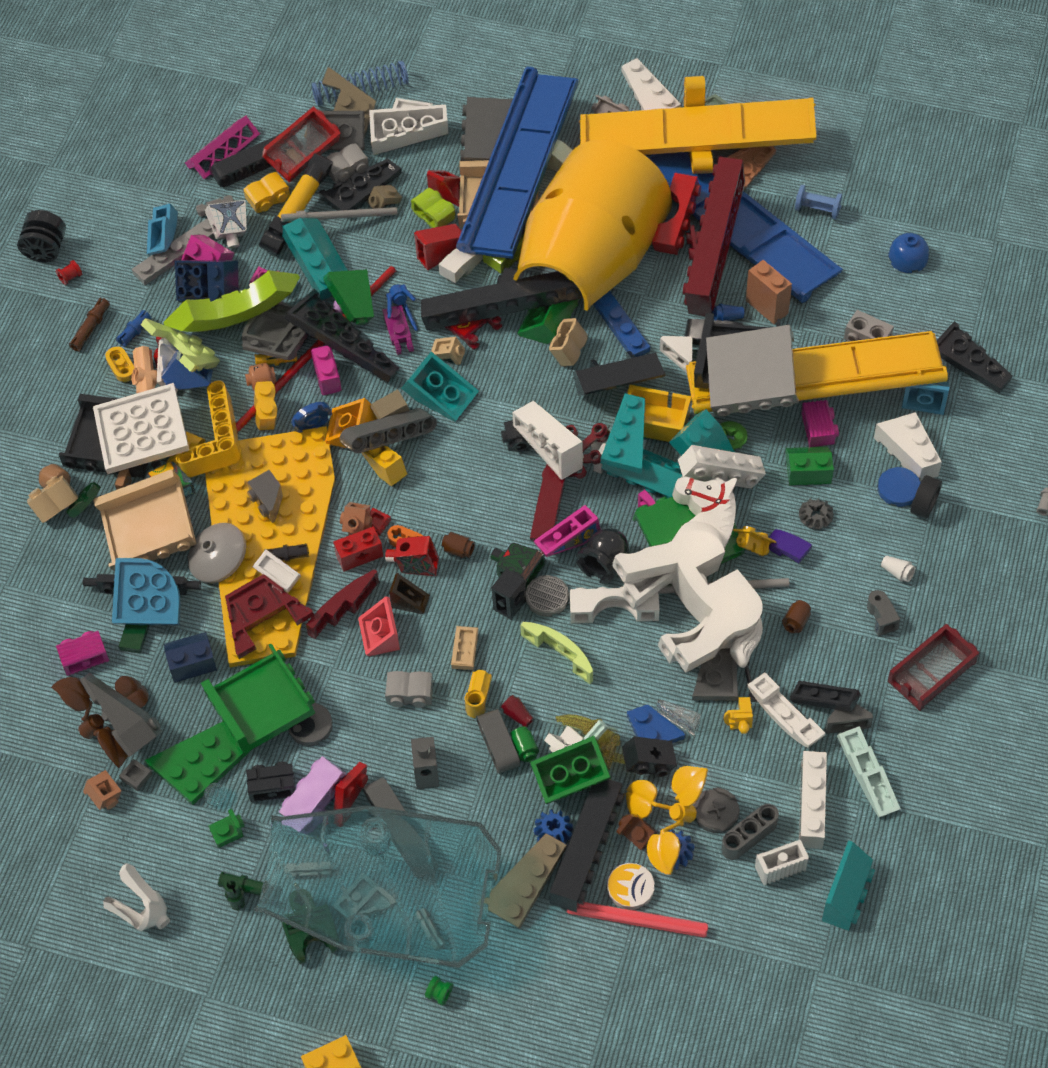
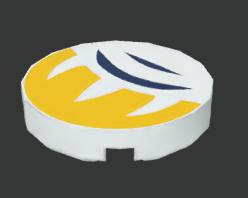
M626 863L619 865L611 872L608 878L607 891L617 906L623 909L636 910L650 902L654 894V880L652 874L645 867L636 863Z

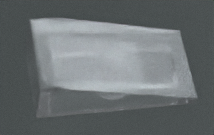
M658 699L657 712L682 731L695 738L700 726L701 714Z

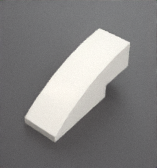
M456 248L439 263V274L456 283L464 274L469 275L483 259V255L464 253Z

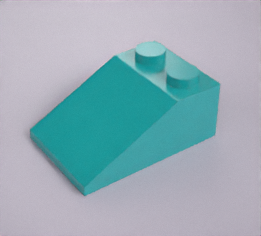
M432 351L401 387L403 391L417 402L454 422L479 392L477 388Z
M707 409L695 415L669 442L681 456L691 445L735 452L721 425Z

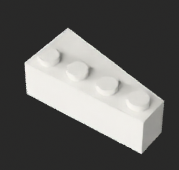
M446 104L369 110L373 155L449 134Z
M532 401L512 412L513 426L561 480L583 468V441L536 402Z

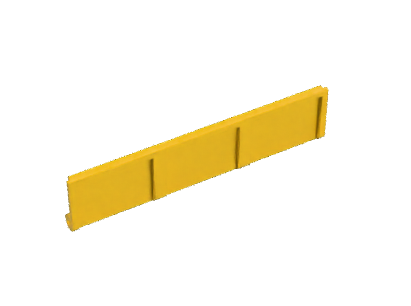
M813 98L580 114V144L594 140H609L628 145L642 154L648 155L814 143V140H817L814 112L816 104Z
M932 331L793 349L796 395L799 401L947 382L948 372L946 366L942 364L936 336ZM696 361L689 362V365H686L692 399L691 407L694 410V414H698L705 409L708 412H713L710 405V389L694 388Z

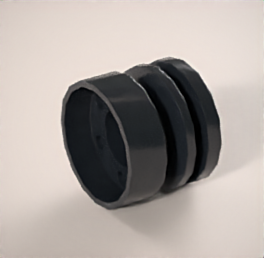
M34 210L27 213L17 242L18 250L22 255L36 262L54 261L59 254L61 242L66 231L64 221L56 214L44 210Z

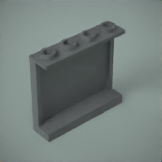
M467 97V105H463L462 116H466V120H462V131H465V135H461V146H465V148L460 152V161L490 159L513 99Z

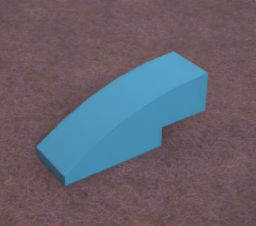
M171 204L153 208V218L148 220V256L166 252L172 243L176 231L178 211Z

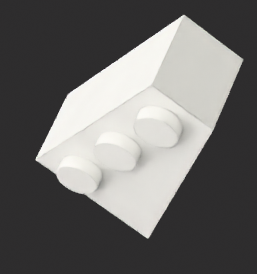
M916 412L876 424L874 439L877 442H881L888 449L887 452L890 455H894L900 460L904 468L913 471L918 476L920 482L926 475L933 478L939 476L942 462Z

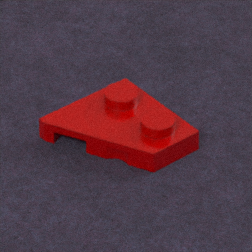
M359 762L336 785L333 821L340 824L343 822L360 791L365 787L368 781L366 764Z

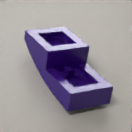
M775 529L768 537L776 541V543L769 544L770 551L780 557L784 554L798 564L812 549V544L786 531Z

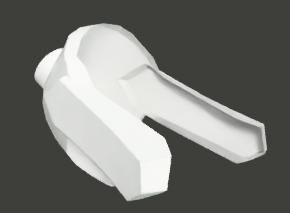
M126 863L119 872L121 880L142 899L145 909L139 914L112 897L104 898V908L130 923L138 931L154 926L163 929L170 922L169 917L166 915L167 906L163 898L144 881L133 865Z

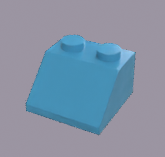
M940 382L905 387L902 408L944 415L949 393V383Z

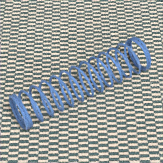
M403 61L397 62V69L395 65L391 63L390 71L388 67L384 64L383 73L381 69L377 66L375 73L370 68L368 71V75L364 70H362L361 77L358 74V72L354 73V79L351 76V74L348 73L347 80L349 81L350 76L353 84L357 87V74L361 82L364 93H366L363 81L364 72L367 77L371 93H373L370 78V70L372 71L374 78L376 80L378 91H380V87L378 83L377 68L379 69L381 76L383 78L385 89H387V85L385 80L384 67H386L389 73L392 87L394 88L391 66L393 65L398 77L399 85H402L399 76V69L403 83L405 85L409 83L406 66ZM321 80L318 83V87L315 82L311 84L317 106L323 105L320 89ZM323 86L328 103L330 104L328 87L326 86L325 88ZM331 88L335 97V101L337 102L335 89Z

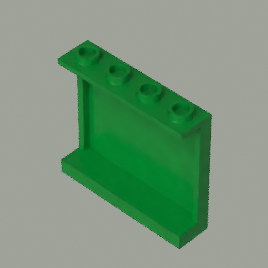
M662 497L651 506L643 505L637 508L632 520L633 522H638L649 546L652 547L671 542L681 526L688 523L696 515L690 511L688 505L677 503L673 497ZM733 529L725 547L721 564L744 555L746 549L738 546L736 540L739 533L734 532Z
M269 644L272 654L221 683L213 686L209 679L201 682L207 698L243 754L315 714L312 706L315 701L310 692L305 693L303 691L305 686L299 677L295 679L294 675L296 674L290 663H284L286 659L280 649L276 651L272 644Z

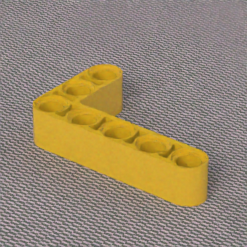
M684 77V107L705 106V77ZM711 150L689 152L693 174L713 173Z
M223 381L211 382L207 387L215 440L191 447L189 451L179 453L176 456V461L185 477H194L235 464L241 458L232 400Z

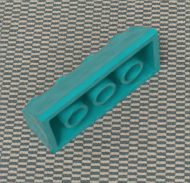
M299 218L283 225V238L311 287L319 293L318 297L324 300L333 296L326 286L323 277L328 272L348 271L319 219Z
M644 448L642 474L604 464L601 467L612 477H623L629 484H640L645 487L646 491L651 493L659 492L667 498L673 497L672 494L676 481L683 477L678 462Z

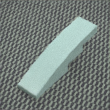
M860 726L838 734L837 737L850 766L878 818L900 810L883 766H879L872 747H868Z

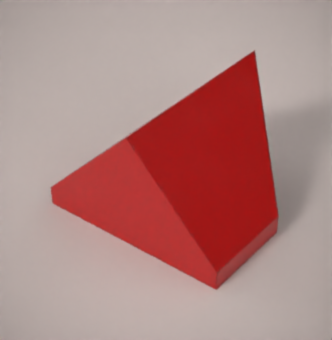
M428 170V188L438 191L442 199L459 207L460 177L445 170Z

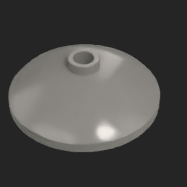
M217 523L203 530L196 537L197 544L191 546L189 550V570L195 578L204 583H218L230 577L242 563L246 552V540L241 530L230 523Z

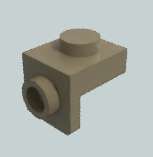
M392 185L374 186L367 202L373 209L383 208L385 204L400 203L402 196Z

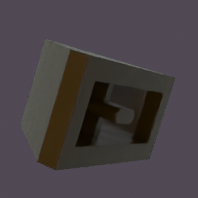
M399 573L395 574L389 592L391 607L424 614L430 595Z

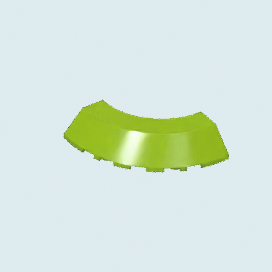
M268 270L260 278L249 284L251 287L249 289H244L240 292L236 290L222 295L221 298L210 302V299H186L163 324L184 332H200L241 323L269 310L292 293L300 276L299 274Z

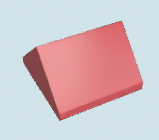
M386 596L358 618L366 656L400 650L390 597Z

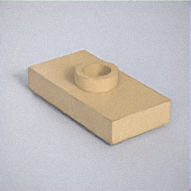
M456 626L451 669L474 670L478 628Z

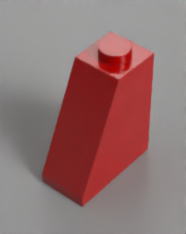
M456 224L414 232L416 256L427 271L439 265L447 255L457 248L456 244L462 229L460 230Z

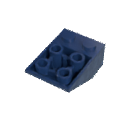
M175 260L176 301L210 299V302L221 298L222 295L236 290L239 291L238 260Z

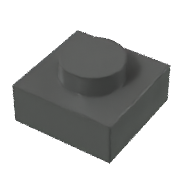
M133 759L119 777L120 780L136 791H139L153 774L150 769Z

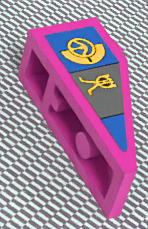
M584 505L534 540V544L546 557L584 545L589 541L591 535L600 530L599 519Z

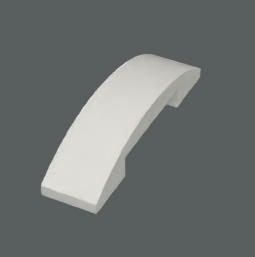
M765 672L748 684L749 690L767 714L797 742L809 748L825 736V732L811 718L806 719L780 693V687Z

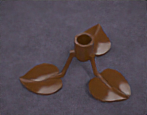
M121 676L116 680L115 690L140 708L146 705L149 695L147 689L140 681L130 676ZM67 677L54 683L51 688L59 694L61 699L71 709L78 712L85 711L84 716L81 718L83 722L78 727L80 735L86 739H92L96 736L104 752L120 768L128 755L112 735L111 728H103L104 719L99 714L89 715L93 702L89 699L90 696L80 679Z

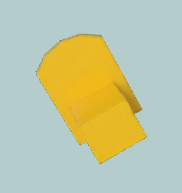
M739 697V710H728L724 714V722L730 726V730L739 729L742 734H746L752 728L753 722L750 697Z

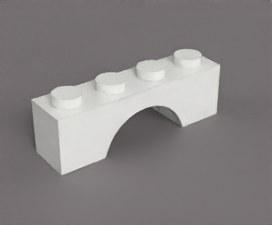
M623 587L570 589L571 623H593L597 614L609 607H620L628 610L637 622L659 621V594L657 592L633 610L622 594Z

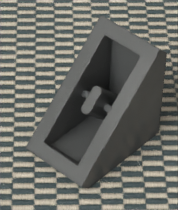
M856 704L852 712L834 710L827 719L826 734L844 732L859 726L861 729L871 728L873 714Z

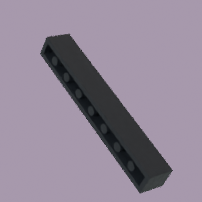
M554 271L521 278L517 281L511 280L421 299V319L428 331L582 299L583 296L573 281L569 280L563 273Z

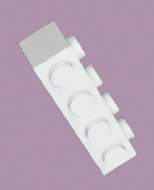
M691 445L678 459L682 476L696 480L710 481L719 478L727 482L737 478L735 486L752 489L766 475L761 457Z

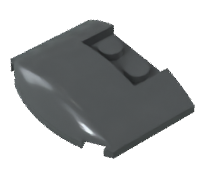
M279 302L273 308L251 318L242 333L243 350L284 360H292L297 357V351L309 334L284 319L286 313L295 305Z

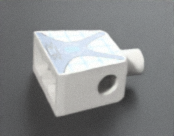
M245 200L209 204L205 209V213L215 238H226L228 248L239 247L238 237L243 236L247 229Z

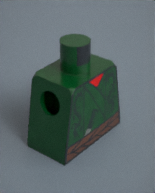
M511 543L505 552L494 548L490 556L491 560L497 562L498 577L506 569L518 572L525 579V590L545 565V554L542 551L517 543Z

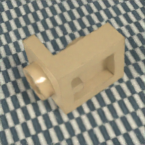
M457 337L435 339L431 350L440 359L451 358L456 365L461 364L465 354V348Z

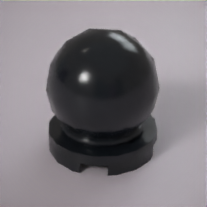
M602 528L591 535L587 547H583L576 554V557L579 559L576 563L589 578L594 575L600 579L599 583L608 584L616 576V570L612 566L614 558L620 553L629 554V542L619 530Z

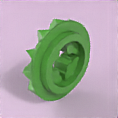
M733 421L721 423L720 425L726 436L734 435V440L728 439L733 450L741 449L747 441V431L744 426Z

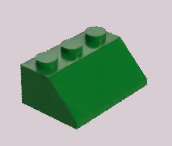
M578 299L529 309L517 334L520 337L544 344L551 343L557 335V328L562 320L571 318L573 310L578 305Z
M595 736L530 762L546 805L611 778L606 759Z

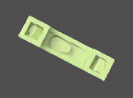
M522 622L520 625L522 637L536 647L545 642L573 662V673L589 684L593 682L591 664L575 643L558 631L544 625Z

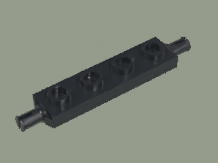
M97 574L96 578L84 577L83 587H96L100 593L114 594L115 575ZM172 576L176 581L180 595H186L188 589L201 590V581H188L185 577Z

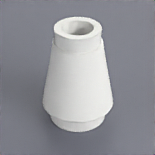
M888 555L884 557L881 563L882 568L901 582H909L916 569L912 562Z

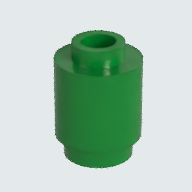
M524 726L514 729L510 735L519 760L524 762L534 760L539 753V748L532 732Z

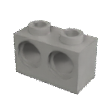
M856 310L846 325L844 339L850 342L892 336L894 326Z

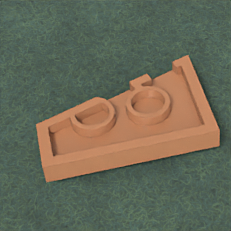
M774 146L743 148L727 157L743 160L745 175L743 191L775 155L776 149Z

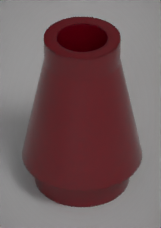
M511 695L501 706L505 715L524 727H528L534 720L519 697L516 698L514 695Z

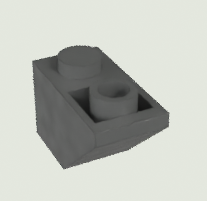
M267 470L247 482L249 488L247 494L253 503L257 502L261 515L264 518L268 517L271 523L276 521L283 494L280 483L271 471Z

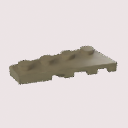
M546 833L478 905L520 929L568 846Z

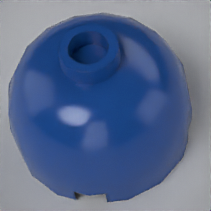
M904 233L893 240L888 257L891 260V265L900 272L912 273V270L917 269L921 271L927 265L929 247L922 236L915 233Z

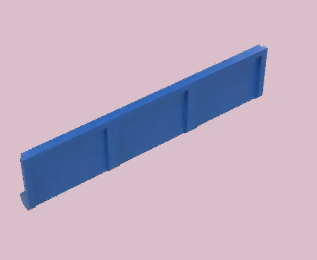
M526 67L524 69L456 244L459 251L513 259L579 81L577 78L538 74L537 69L534 67Z
M689 152L645 155L662 172L669 188L674 173L698 177L699 185L702 187L699 197H696L695 212L691 215L700 221L701 215H705L704 203L706 197L709 198L710 195L708 189L710 181L714 180L713 173L693 174ZM743 191L730 246L754 265L762 260L766 261L792 283L791 295L801 303H805L810 298L813 290L841 273L843 269Z

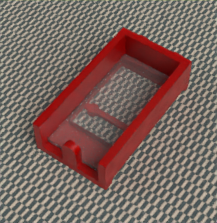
M313 106L266 145L263 149L262 157L290 183L307 168L314 153L322 155L335 143L339 142L341 132L335 124H331L326 119L322 111L317 110Z

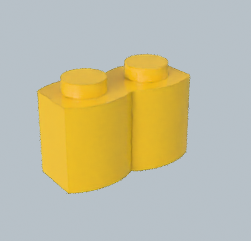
M272 172L260 181H255L243 189L245 199L256 213L265 212L273 204L282 203L290 196L288 185L277 172Z
M272 381L256 382L255 422L259 430H274L276 426L277 406L275 403V386Z

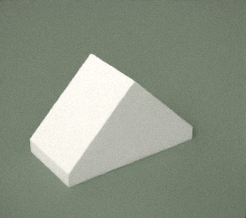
M661 337L660 351L686 373V365L692 362V337Z

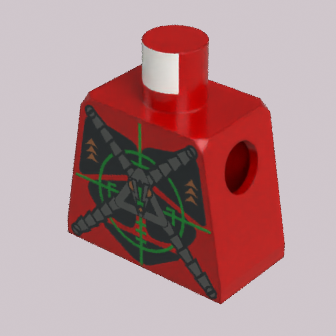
M430 536L399 538L396 549H387L385 552L386 562H397L402 573L436 576L439 556Z

